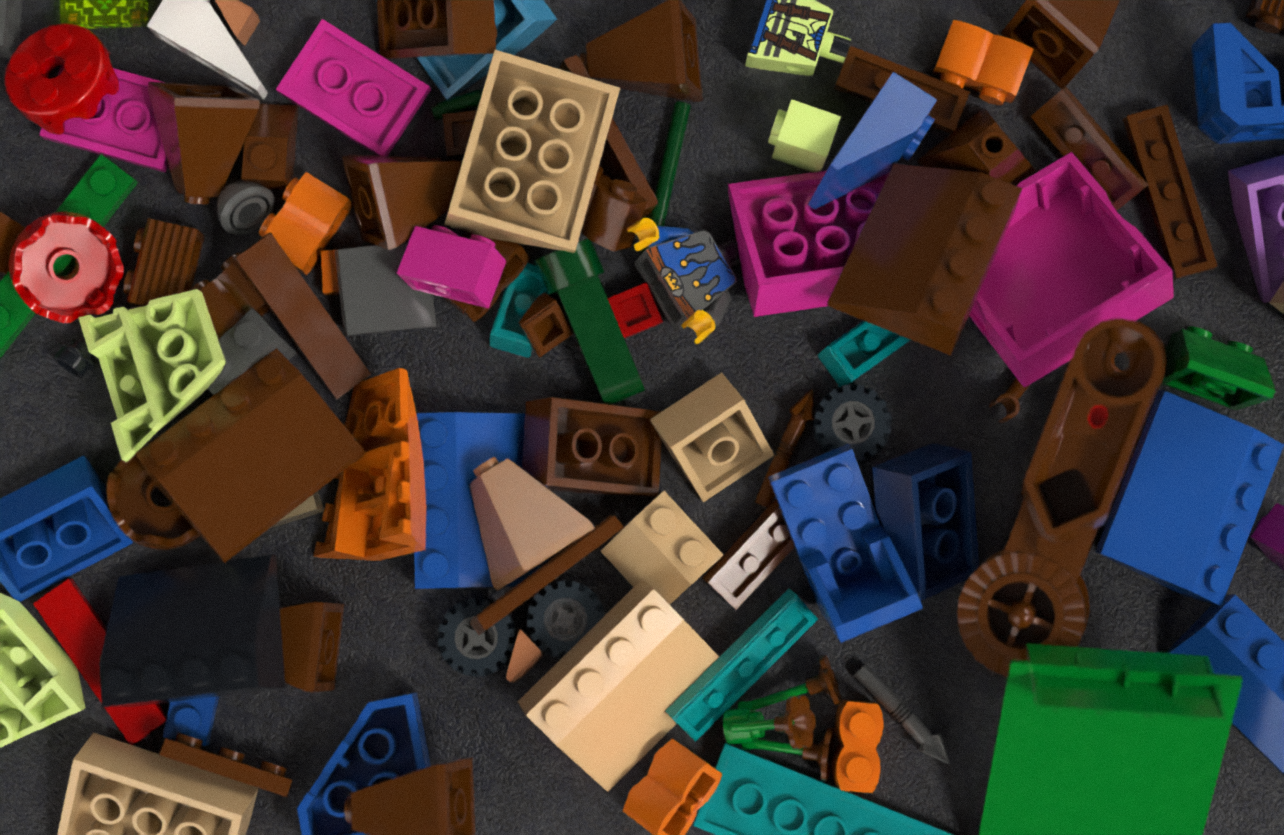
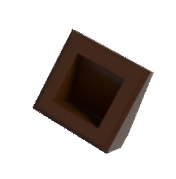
M545 292L535 299L518 322L539 358L574 334L557 301Z

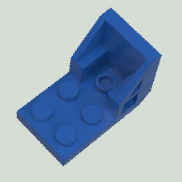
M1231 23L1212 24L1191 46L1198 129L1216 144L1284 140V101L1283 106H1281L1278 70Z
M849 444L768 477L811 592L821 613L840 643L923 609L918 593L889 535L879 523L855 454Z

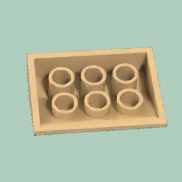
M494 50L444 225L486 238L575 253L620 88Z
M642 579L518 701V704L525 715L557 747L608 792L677 724L665 711L719 656L662 596Z
M93 732L73 759L57 835H246L258 788Z

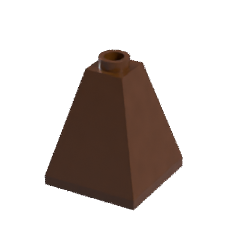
M667 0L586 43V52L580 54V60L593 80L624 90L692 102L703 101L696 19L681 0Z
M1026 0L1001 34L1004 37L1033 48L1030 61L1057 86L1063 89L1100 49L1120 0Z
M148 82V93L175 190L184 195V202L209 204L210 197H219L257 115L260 100L231 85Z
M984 107L959 126L954 133L949 134L917 160L923 167L982 172L1015 186L1037 173Z
M343 156L342 159L361 239L387 250L394 249L411 238L415 226L425 228L447 212L462 161L452 158Z
M311 602L280 608L285 683L306 692L335 690L344 604Z
M461 758L436 764L352 792L351 796H348L345 801V819L347 823H352V830L367 835H475L473 758Z

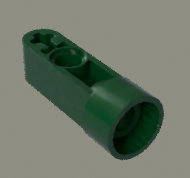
M585 239L578 242L575 253L556 250L536 260L535 262L549 295L557 293L603 404L612 405L645 391L598 277L605 273L593 242L590 239Z

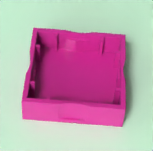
M1072 152L1017 185L1022 188L1014 216L969 314V317L1024 388L1070 361L1084 333L1099 322L1114 318L1136 321L1174 298L1172 269L1139 230L1127 222L1115 210L1105 190Z

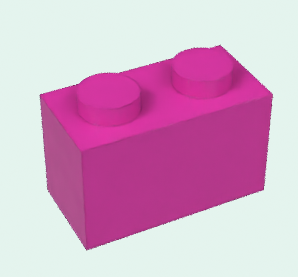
M434 225L432 230L415 226L397 274L413 290L489 309L507 261L495 249V243L486 237L473 234L470 236V239L457 236L455 232L442 226Z

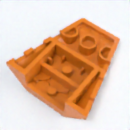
M397 368L364 380L353 389L345 427L366 454L335 477V479H339L334 504L326 503L322 521L329 522L325 542H316L314 557L381 561L426 549V491L418 419L407 370Z

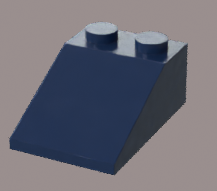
M931 443L872 467L877 513L918 593L920 601L968 580L973 572L979 568L971 451Z

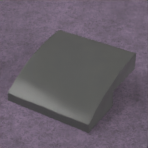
M402 243L397 248L390 250L375 245L334 251L344 336L381 334L390 331L437 327L433 295L413 290L397 274L408 243Z

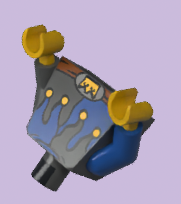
M643 218L627 228L628 232L635 233L639 238V242L634 245L636 251L649 247L639 256L634 264L645 283L647 282L651 293L674 331L677 332L686 327L692 328L697 335L694 342L699 344L720 325L732 300L729 289L737 282V279L731 268L740 263L737 241L731 239L717 246L711 234L705 230L694 233L689 228L656 225L649 218Z

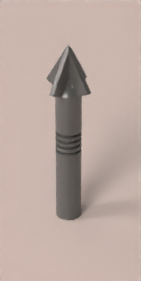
M864 664L853 676L889 713L892 712V716L895 715V719H899L898 723L901 722L900 725L920 744L919 752L950 764L941 734H933L914 713H910V709L907 710V706L904 707V703L901 704L902 701Z

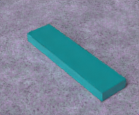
M788 589L665 712L696 742L818 618L791 589Z

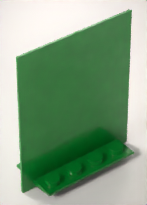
M1026 644L1028 661H1010L978 835H1203L1243 681L1242 676L1214 674L1208 656Z

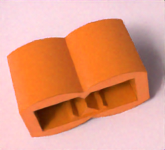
M953 20L933 75L939 77L941 81L959 88H971L980 93L979 98L983 101L1001 106L1004 102L1012 103L1014 101L1034 49L1016 40L992 34L975 25Z
M306 172L300 180L295 177L290 181L282 196V199L286 201L283 208L277 215L271 213L267 216L260 227L259 235L263 237L268 233H272L296 269L307 276L321 257V251L325 250L331 238L340 228L353 204L349 198Z
M842 700L835 716V732L839 744L835 749L832 759L833 780L836 787L841 791L873 793L880 777V759L875 748L878 746L883 733V714L877 703Z
M671 739L655 753L648 775L629 791L623 812L653 835H685L695 819L697 810L710 799L718 787L722 773L688 748Z

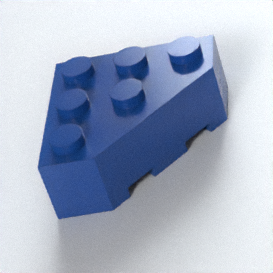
M417 692L367 703L345 739L342 740L310 791L297 807L302 835H367L352 830V823H347L344 814L346 798L351 796L352 792L431 766Z

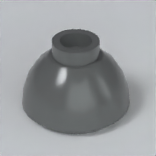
M235 177L229 178L217 200L216 211L219 222L223 229L230 234L241 235L255 231L261 227L267 216L272 213L275 199L272 192L261 183L243 181Z

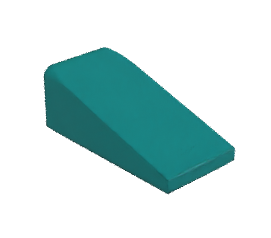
M527 263L519 276L505 288L490 333L491 347L527 358L531 356L533 348L518 322L540 294L545 292L549 295L537 266Z
M863 321L824 348L818 354V358L839 387L849 385L911 339Z

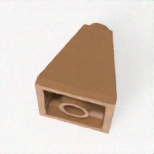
M493 457L473 470L477 478L469 485L492 585L496 591L512 583L594 529L590 520L508 458L499 463Z

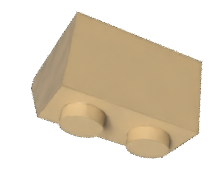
M722 372L650 419L667 450L702 502H705L774 456L745 400Z
M665 491L644 508L601 550L602 554L633 587L644 579L669 605L723 556L722 552Z

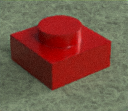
M647 282L607 298L624 339L663 323Z

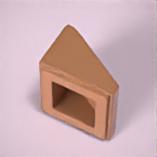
M215 0L232 32L245 46L260 22L259 16L253 8L239 0Z
M522 629L518 631L507 670L506 679L510 683H517L545 656V652L539 649Z

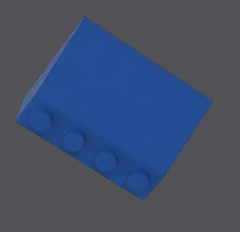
M1159 390L1095 552L1185 597L1222 606L1284 444L1253 427L1167 391Z
M417 413L426 491V549L414 552L415 589L494 587L491 581L469 484L477 478L473 470L493 457L499 463L508 458L522 469L525 414ZM548 560L538 565L534 569L530 570L529 572H527L526 574L519 577L518 579H516L515 581H513L505 587L517 586L519 583H521L523 580H525L527 577H529L543 565L548 563Z

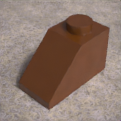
M259 104L257 115L244 141L241 178L243 181L258 182L270 190L286 189L294 178L298 106Z

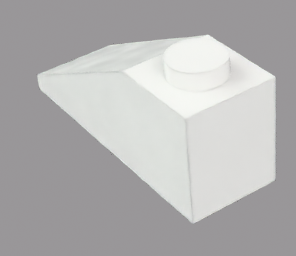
M162 0L147 24V27L157 38L259 98L265 99L268 94L267 90L209 3L211 0Z

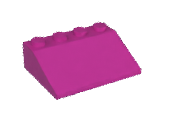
M826 171L728 184V195L742 276L754 317L827 306L833 289L889 173L817 209H813L808 203Z

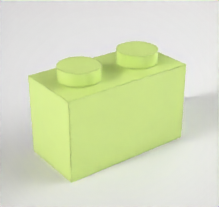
M791 99L787 112L778 110L770 133L768 144L775 146L772 158L810 172L821 171L841 116Z

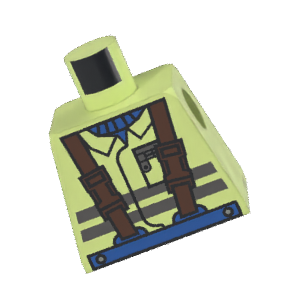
M765 0L745 66L812 76L819 56L844 63L851 39L827 31L833 10L815 0Z

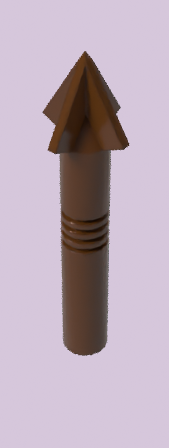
M813 388L789 409L792 416L782 436V443H779L780 447L777 448L779 451L775 452L777 455H774L754 501L766 508L772 504L775 497L768 477L787 469L790 463L788 460L792 458L790 455L793 456L792 451H795L793 448L797 447L807 421L814 420Z

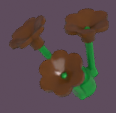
M827 655L819 656V674L805 679L804 684L756 700L741 701L738 703V709L726 710L723 716V730L727 743L729 745L742 744L743 750L762 749L802 755V759L818 762L821 770V780L829 779L834 750L835 728H827L823 740L819 744L813 743L812 731L815 729L816 719L814 713L810 710L808 698L802 695L807 692L810 695L825 691L831 696L835 705L842 703L838 683ZM787 700L786 713L776 715L774 719L764 720L761 711L755 712L757 709ZM775 729L778 733L786 732L789 737V743L758 738L764 737L765 730Z

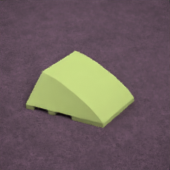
M198 289L153 299L146 306L130 310L125 307L113 309V314L96 318L91 315L78 317L88 351L98 357L117 416V420L111 422L121 459L125 462L141 449L161 428L196 400L214 382L226 364L202 292Z
M0 593L1 748L86 708L78 669L73 661L19 601Z

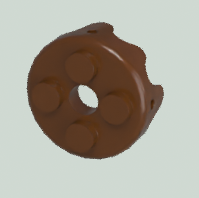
M147 442V443H146L141 449H139L136 453H138L140 450H142L144 447H146V446H147L148 444H150L151 442ZM134 454L127 462L121 459L115 469L109 474L107 500L110 513L123 534L138 545L161 550L182 547L196 540L200 536L199 533L173 504L167 507H159L152 502L150 496L153 489L157 486L152 482L137 456Z

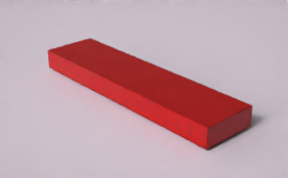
M68 578L34 602L33 605L102 704L99 662L107 628L74 580ZM159 704L136 707H104L130 745L137 744L167 721V715Z

